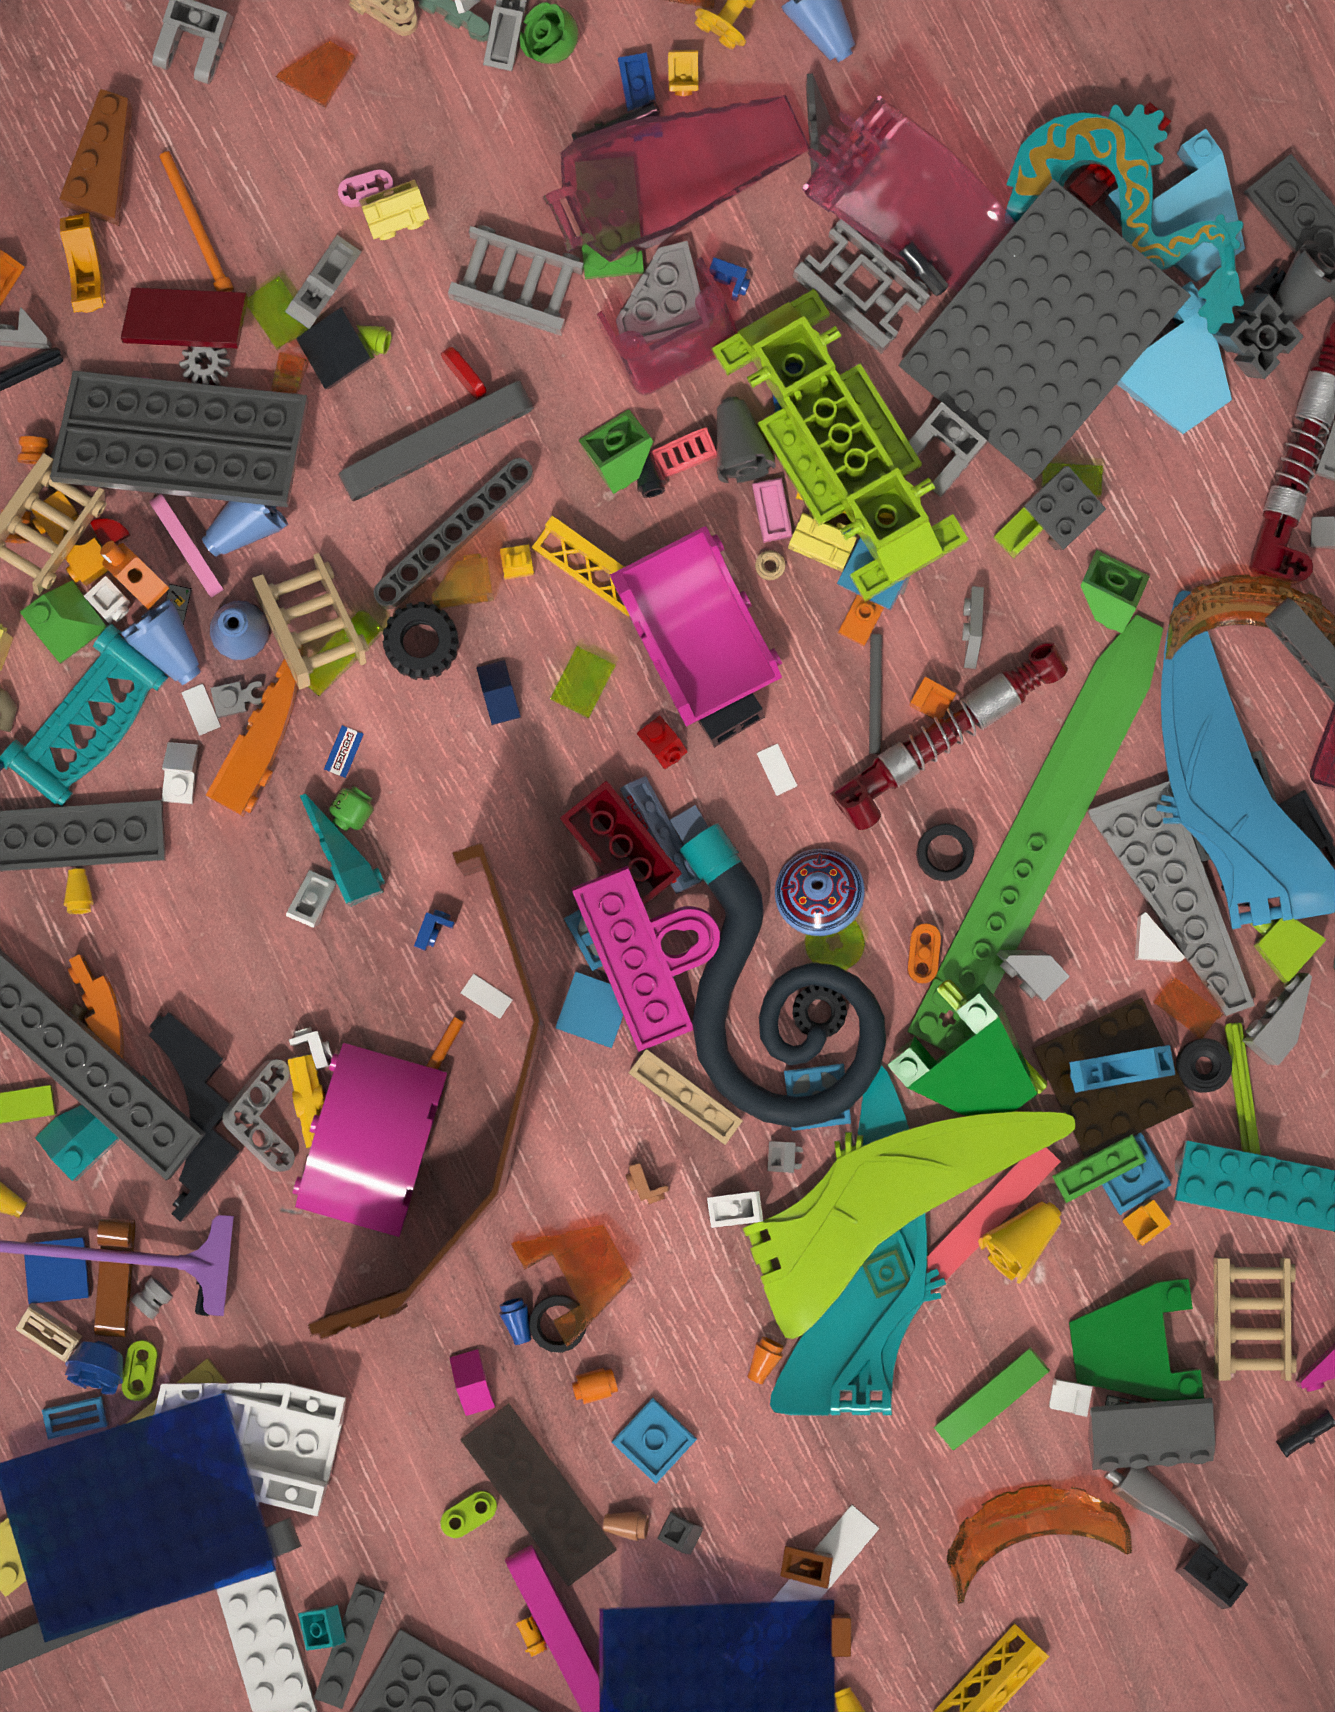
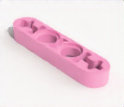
M159 494L151 499L149 503L209 596L212 598L224 589L164 496Z

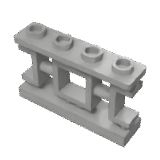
M841 218L828 234V237L838 245L821 264L809 254L805 261L795 268L793 278L808 291L815 289L825 306L882 354L898 336V331L889 322L905 305L910 307L915 313H918L929 301L930 295L927 293L929 289L920 280L915 279L913 281L905 274L906 269L897 260L893 259L890 261L883 255L884 250L878 243L873 240L868 242L860 235L862 231L855 223L850 220L846 223ZM844 237L866 255L861 254L852 265L839 255L848 246V241ZM831 264L843 275L834 284V289L841 295L817 276L811 268L820 276ZM861 265L882 283L866 302H863L844 285ZM892 279L907 291L896 304L884 295L886 290L892 285ZM875 303L887 312L878 325L886 334L881 332L855 307L865 315Z

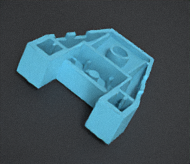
M1204 129L1182 144L1177 152V155L1191 175L1153 200L1152 229L1153 233L1158 237H1165L1197 222H1215L1219 214H1223L1225 221L1228 223L1239 220L1223 152L1207 129ZM1119 188L1108 194L1104 203L1122 227ZM1241 231L1236 237L1241 243V247L1235 250V256L1245 250ZM1203 242L1175 264L1174 267L1194 282H1198L1221 266V258L1218 249L1212 243Z
M1192 281L1182 287L1191 295L1190 298L1172 318L1178 327L1147 347L1116 384L1129 393L1133 399L1143 403L1155 415L1181 434H1185L1232 401L1218 341L1208 332L1207 319L1200 317L1198 314L1199 309L1206 301L1204 298L1199 297L1198 290Z

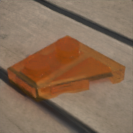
M328 41L279 72L276 79L326 109L356 57L335 43Z

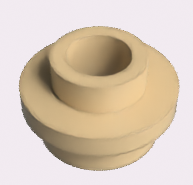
M765 551L756 560V572L765 580H776L785 570L784 558L776 551ZM767 561H773L776 564V568L773 571L765 569L764 564Z

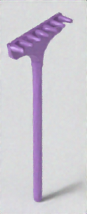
M216 1216L212 1220L211 1231L207 1241L198 1250L186 1255L179 1254V1256L6 1240H0V1252L178 1268V1270H184L194 1276L201 1285L204 1297V1311L208 1315L224 1316L234 1216Z

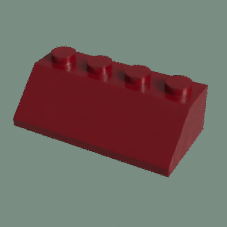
M607 780L560 817L562 824L604 875L628 865L644 906L682 875L681 871Z

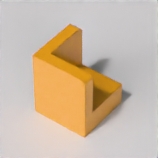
M1149 1199L1122 1220L1137 1243L1142 1246L1172 1224L1154 1199Z

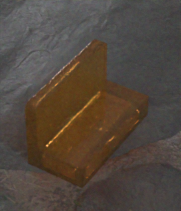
M1177 978L1170 979L1153 1001L1154 1004L1200 1039L1205 1036L1215 1021L1223 1015V1013Z

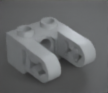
M169 0L162 21L164 23L153 54L152 65L165 70L170 68L182 33L185 31L205 38L195 67L194 80L210 84L215 75L234 16L226 11L194 0Z
M943 402L937 406L909 440L917 456L935 436L956 453L954 458L933 481L935 489L932 491L940 497L988 443L983 436Z

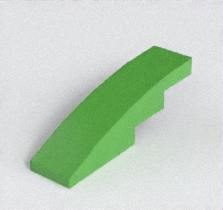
M1030 1347L986 1381L981 1388L965 1399L959 1407L939 1421L934 1429L954 1451L1028 1391L1050 1369Z

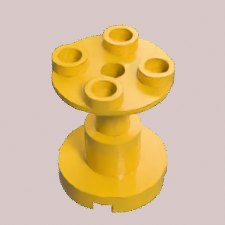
M727 0L718 15L698 8L695 11L697 19L694 23L701 30L708 33L711 30L720 37L719 42L729 49L733 50L736 45L744 46L746 43L745 38L732 25L744 7L751 8L756 0Z

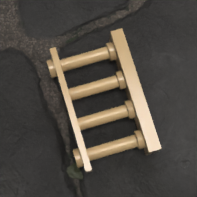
M44 453L0 514V558L35 579L32 582L33 590L37 595H40L44 588L48 590L52 586L57 576L55 572L94 516L96 518L100 517L107 505L105 502V492L100 487L91 497L71 484L52 482L50 475L54 459ZM50 485L85 507L76 521L39 499L38 493L43 486L48 487ZM27 509L29 511L34 509L68 530L59 545L22 523L23 519L21 517ZM10 533L13 535L15 533L19 534L51 554V557L42 569L5 547V540Z
M319 553L313 555L315 570L279 584H267L263 574L252 578L255 595L299 690L310 686L309 674L313 672L312 669L353 653L356 654L360 665L366 664L365 652L369 651L363 634L357 635L331 580L334 578V573L329 562L323 563ZM321 580L326 594L288 609L278 607L276 600H279L278 596ZM332 604L338 618L297 634L295 631L290 633L287 627L290 624V620ZM344 629L349 640L348 643L309 658L307 656L301 657L298 649L301 648L302 644Z
M1213 1258L1215 1379L1231 1380V1373H1235L1236 1370H1281V1379L1292 1381V1374L1296 1373L1297 1368L1296 1356L1291 1355V1282H1295L1296 1278L1295 1265L1290 1264V1258H1280V1267H1235L1234 1264H1230V1258ZM1235 1279H1280V1297H1235L1234 1294H1230V1282H1234ZM1235 1310H1280V1328H1235V1325H1230V1313H1234ZM1235 1340H1280L1281 1358H1235V1355H1231V1343H1235Z

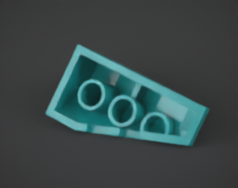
M306 794L300 795L316 834L319 835L323 852L328 861L331 862V871L346 904L352 907L383 893L381 885L386 883L379 868L373 869L371 864Z
M142 1075V1077H144L151 1084V1082L144 1075ZM83 1105L57 1116L35 1137L50 1159L71 1181H78L120 1140Z

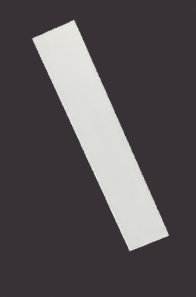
M851 1505L813 1550L832 1554L833 1562L828 1588H821L789 1579L725 1657L753 1680L880 1528Z

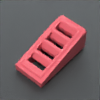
M706 427L651 451L653 459L664 479L717 458L716 449ZM701 439L706 451L705 453H700L696 440ZM690 444L695 456L694 458H689L684 445ZM674 449H679L684 461L683 463H678L673 451ZM668 453L673 465L670 469L667 468L662 454Z

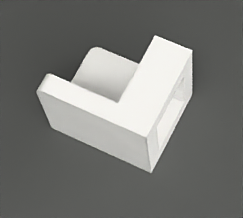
M1054 1378L1049 1407L1087 1417L1093 1387Z

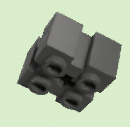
M1251 292L1244 300V305L1236 308L1240 315L1235 319L1234 323H1224L1219 331L1212 335L1226 352L1238 354L1234 362L1247 377L1266 379L1281 363L1276 357L1280 353L1289 354L1304 336L1291 320L1278 317L1283 311L1269 294Z

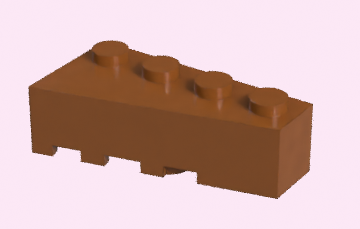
M100 88L59 197L64 207L83 214L89 213L91 217L119 227L121 203L123 202L124 175L127 166V147L129 145L133 110L128 98Z

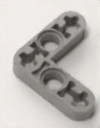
M279 1059L265 1061L225 1109L222 1118L225 1127L269 1170L274 1172L289 1170L293 1166L295 1159L292 1149L259 1117L289 1079V1067L286 1062ZM270 1068H278L276 1072L278 1078L270 1079L267 1084L261 1082L268 1080L272 1076L273 1072ZM254 1087H258L262 1091V1100L258 1104L252 1102L250 1098V1092ZM234 1113H242L240 1119L244 1124L234 1123L236 1120ZM253 1123V1125L249 1126L248 1128L245 1126L247 1124ZM256 1130H261L265 1136V1141L260 1147L256 1146L252 1139ZM270 1148L275 1153H283L281 1156L283 1163L276 1164L277 1156L273 1152L265 1151Z

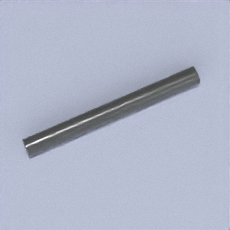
M872 634L870 635L869 754H881L882 635Z

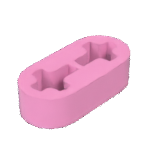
M384 170L367 172L343 180L339 185L338 195L345 206L358 207L361 206L359 200L382 192L377 187L367 189V187L376 184L377 178H381L383 182L388 181L384 185L385 190L394 187L393 179ZM353 186L354 190L365 189L357 192L355 199L351 200L348 195L344 196L348 192L347 187Z

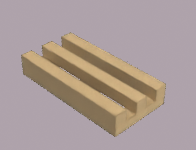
M34 1303L28 1307L16 1327L17 1331L64 1362L69 1359L77 1343L82 1338V1335ZM27 1322L30 1323L31 1325H33L34 1327H36L37 1329H39V1330L42 1331V1332L40 1333L39 1331H37L36 1329H34L33 1327H31L30 1325H28ZM51 1339H54L55 1341H57L58 1343H60L61 1345H63V1346L66 1347L67 1349H64L63 1347H61L60 1345H58L57 1343H55V1342L52 1341Z

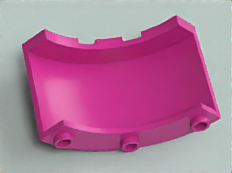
M706 526L609 575L686 727L782 678L778 666L782 664L781 659L775 648L768 649L748 611V608L752 607L745 591L739 593L720 552L725 550L717 534L711 536Z
M343 1043L340 1053H333L329 1070L334 1072L320 1116L314 1115L310 1132L315 1134L303 1177L297 1176L292 1194L298 1195L295 1207L400 1237L447 1072Z

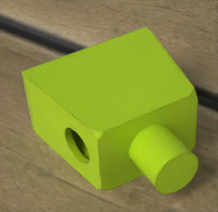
M1280 918L1276 919L1275 922L1271 920V923L1253 926L1262 934L1254 944L1255 949L1283 983L1289 982L1326 941L1323 936L1301 922L1294 920V918L1286 921Z

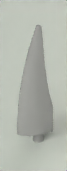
M1128 1467L1122 1474L1116 1470L1106 1472L1104 1477L1114 1484L1111 1491L1133 1508L1170 1525L1197 1544L1203 1545L1212 1554L1217 1555L1218 1551L1190 1512L1146 1468L1134 1469Z

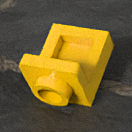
M668 50L669 91L675 92L677 96H689L693 94V91H699L698 50Z

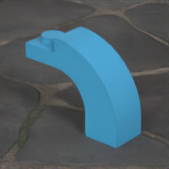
M1170 1045L1069 1062L1071 1068L1070 1076L1075 1092L1176 1075Z

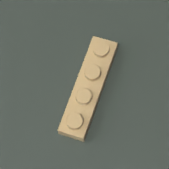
M647 1049L629 1071L631 1076L724 1145H726L743 1121Z

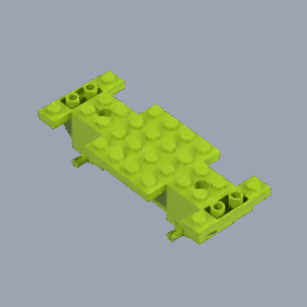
M813 289L739 330L734 336L713 347L712 352L727 376L752 361L754 362L758 371L747 376L751 387L754 388L765 381L782 408L758 423L763 436L818 526L845 511L851 524L840 529L844 539L847 541L854 535L859 534L874 559L850 574L851 580L866 602L967 543L969 539L954 514L931 527L929 517L921 506L920 497L934 490V484L931 483L929 477L914 487L905 480L904 476L921 467L922 462L861 363L841 375L836 371L835 364L828 354L827 344L841 337V334L836 326L822 334H819L812 328V326L830 317L826 306L816 290ZM789 363H798L802 367L801 371L796 374L789 373L786 370V366ZM882 513H890L894 517V522L889 525L881 524L878 516Z

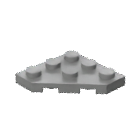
M687 241L658 248L624 308L617 316L616 324L623 350L709 329V322Z

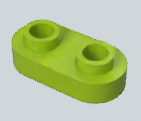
M148 1340L136 1341L127 1350L122 1391L132 1401H141L147 1398L153 1390L158 1350ZM141 1349L148 1352V1359L146 1361H142L138 1357V1352ZM137 1379L143 1382L144 1386L141 1391H137L133 1387V1382Z
M481 1490L474 1492L450 1507L441 1517L442 1531L451 1538H460L487 1522L494 1516L497 1510L495 1497L490 1492ZM483 1501L487 1504L485 1512L477 1511L476 1504ZM456 1517L461 1520L459 1528L451 1527L450 1520Z

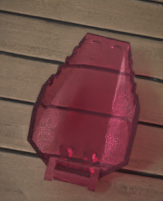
M786 95L751 100L748 103H733L718 108L708 107L700 111L677 112L669 116H652L627 120L576 138L561 152L562 188L547 193L543 196V200L546 206H550L566 241L563 244L567 252L588 245L606 260L613 262L664 242L810 150V147ZM566 198L582 235L576 236L560 200Z

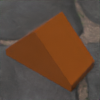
M785 1546L780 1576L821 1588H828L833 1562L832 1554Z

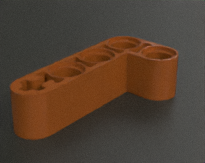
M100 1218L97 1231V1244L100 1246V1249L134 1252L135 1220ZM99 1261L94 1323L95 1336L126 1338L133 1264Z

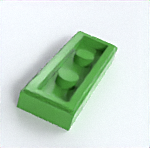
M1133 1134L1056 1173L1052 1178L1065 1203H1068L1146 1162V1159Z

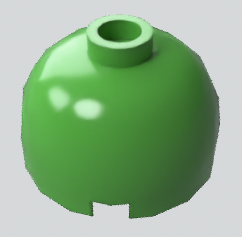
M545 2L535 6L524 19V23L527 24L524 33L520 32L519 37L521 49L526 56L543 64H556L566 60L574 52L578 43L579 30L576 20L570 12L556 4Z

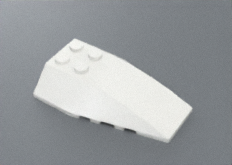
M162 1383L147 1443L182 1462L185 1461L197 1467V1470L207 1475L210 1474L225 1482L224 1484L248 1494L250 1498L258 1502L318 1516L333 1467L343 1424L346 1397L290 1383Z

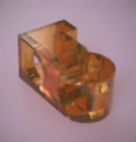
M279 352L271 391L298 394L309 361L305 358Z

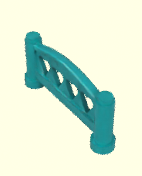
M110 624L93 644V647L101 653L100 657L30 742L24 746L15 739L0 756V762H4L6 770L11 768L55 805L59 804L61 807L73 795L69 790L70 786L99 765L120 743L136 719L148 691L152 688L158 691L168 679L161 669L121 637V631L113 624ZM107 678L130 680L134 683V690L131 693H126V700L124 702L118 703L114 700ZM88 701L111 703L115 706V713L112 716H107V723L105 725L98 726L94 721ZM69 724L94 727L96 736L88 740L86 748L79 749L75 744ZM50 747L76 751L77 759L69 763V769L66 772H59L57 770Z

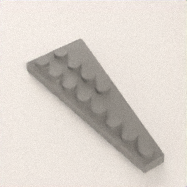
M1169 781L1088 810L1090 819L1224 1016L1255 1006L1191 833L1182 824H1163V818H1173V815L1156 811L1157 804L1171 807L1170 803L1161 801L1162 795L1173 797Z

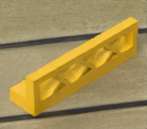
M551 516L545 524V530L534 543L532 549L629 617L630 615L626 607L617 601L616 588L611 578V586L598 588L592 583L591 572L604 570L610 575L624 568V566L554 516ZM551 533L561 540L563 551L549 553L541 546ZM565 544L573 548V550L566 551ZM580 553L585 557L587 568L573 570L568 566L567 555ZM564 556L565 563H563L556 557ZM589 561H591L598 567L590 568ZM588 573L589 580H587L580 574ZM612 590L613 597L604 591Z
M1014 1624L933 1712H947L952 1706L960 1705V1712H999L1050 1656ZM1019 1636L1025 1644L1017 1652L1009 1653V1644ZM1002 1660L1001 1670L996 1675H988L989 1666L994 1661ZM973 1683H981L978 1695L968 1698L969 1687Z

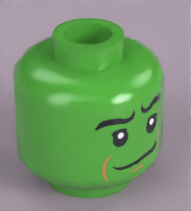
M352 786L351 789H341L329 807L330 813L335 817L332 822L346 832L350 827L354 830L362 829L374 811V807L370 803L372 798L355 786Z

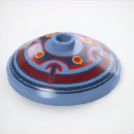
M812 849L796 855L782 868L775 885V901L782 918L795 930L811 936L831 935L849 926L861 911L865 897L863 878L857 866L845 855L830 849ZM816 882L823 883V887L819 890L812 888Z

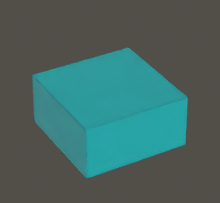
M338 1605L313 1608L298 1613L306 1651L330 1648L346 1643Z

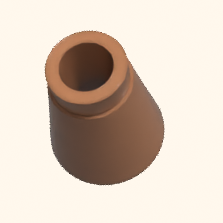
M641 1511L605 1514L604 1532L637 1542L639 1539L647 1538L649 1515H644Z

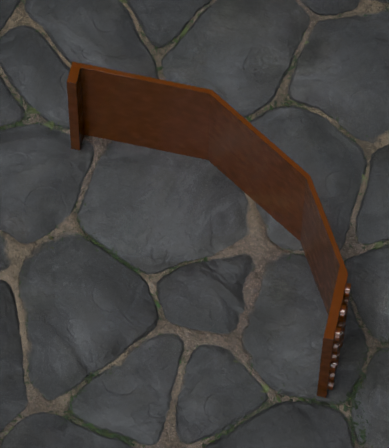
M482 843L452 852L456 866L464 877L483 870L485 872L533 1018V1025L492 1191L410 1287L323 1315L307 1324L311 1336L319 1334L320 1339L336 1335L348 1327L354 1329L368 1324L377 1317L384 1319L408 1307L407 1302L414 1298L505 1192L545 1024L490 857Z

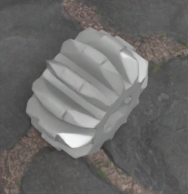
M191 347L193 349L192 352L188 350L182 351V355L187 360L180 361L179 365L181 368L187 369L182 375L185 379L192 378L191 383L200 384L202 380V384L210 385L209 381L213 380L214 384L219 386L221 383L217 376L228 377V372L222 368L231 365V361L224 358L228 353L226 348ZM203 358H208L210 363H212L211 365L207 364L209 367L207 369H202L200 364H198L199 362L203 363Z

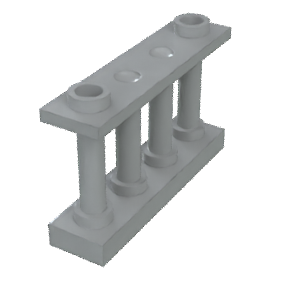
M479 225L478 228L470 226V238L477 241L463 281H460L459 284L451 282L448 290L449 299L562 336L565 319L560 318L559 310L572 272L580 275L583 274L584 264L579 262L580 258L569 253H563L560 256L497 235L494 229L484 225ZM489 244L505 251L492 289L484 293L476 290L477 286L474 284ZM516 254L532 258L533 261L520 299L512 302L504 299L503 291ZM547 263L559 267L561 270L548 309L545 308L542 312L532 308L531 300L543 265Z

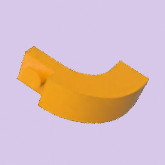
M84 213L60 218V234L69 268L74 313L81 311L85 313L93 312L98 308L104 307L103 304L106 303L100 258L90 214Z

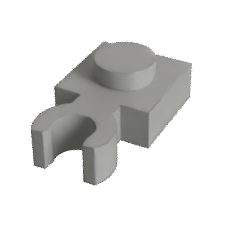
M240 681L210 688L217 718L247 712L245 703L251 702L254 705H262L263 697L258 699L253 697V691L256 688L263 687L262 682H252L248 685L247 689L243 690Z

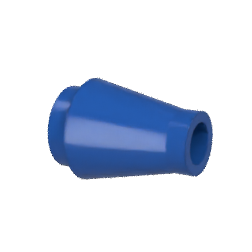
M514 1298L499 1305L501 1309L499 1315L513 1338L514 1345L524 1344L532 1340L529 1328L528 1305L524 1304L523 1299Z

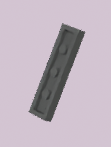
M359 1582L356 1583L342 1620L346 1643L332 1647L314 1699L340 1709L343 1708L385 1592Z

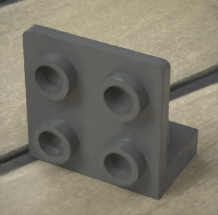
M1064 466L1024 504V508L1051 537L1047 542L1054 550H1064L1106 510L1103 504L1069 466Z

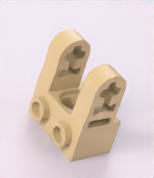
M349 0L350 7L361 15L366 12L401 36L411 35L417 29L418 20L413 0ZM409 21H410V23H411L409 26L406 25V24H403V23H407V22H409Z

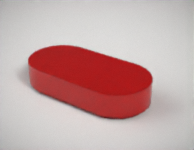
M449 346L441 352V357L446 365L475 399L478 400L486 394L487 390L481 379L455 348Z

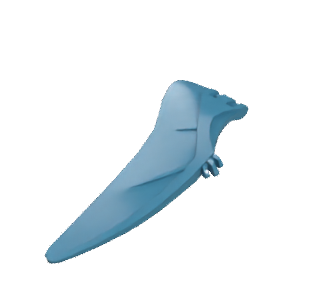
M1183 590L1176 596L1169 625L1176 612L1195 597L1191 591ZM1204 619L1185 631L1166 657L1169 634L1168 626L1161 679V725L1165 761L1173 797L1162 795L1161 801L1170 803L1171 807L1157 804L1156 811L1170 813L1173 815V818H1163V824H1182L1209 855L1223 884L1232 930L1239 929L1244 924L1252 923L1253 926L1271 923V920L1280 918L1286 921L1293 918L1296 920L1335 913V869L1318 847L1272 799L1252 759ZM1279 898L1280 906L1269 908L1268 899ZM1249 903L1250 911L1239 913L1238 904Z

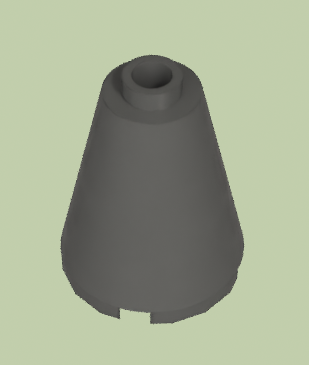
M1307 240L1303 242L1273 298L1283 311L1278 316L1280 319L1291 320L1294 323L1335 293L1334 252L1330 249H1327L1325 252L1317 248L1320 243Z
M728 397L722 400V404L717 407V474L719 480L729 483L728 478H736L737 483H743L769 474L768 467L771 466L773 469L776 467L775 458L746 402L739 400L738 397Z

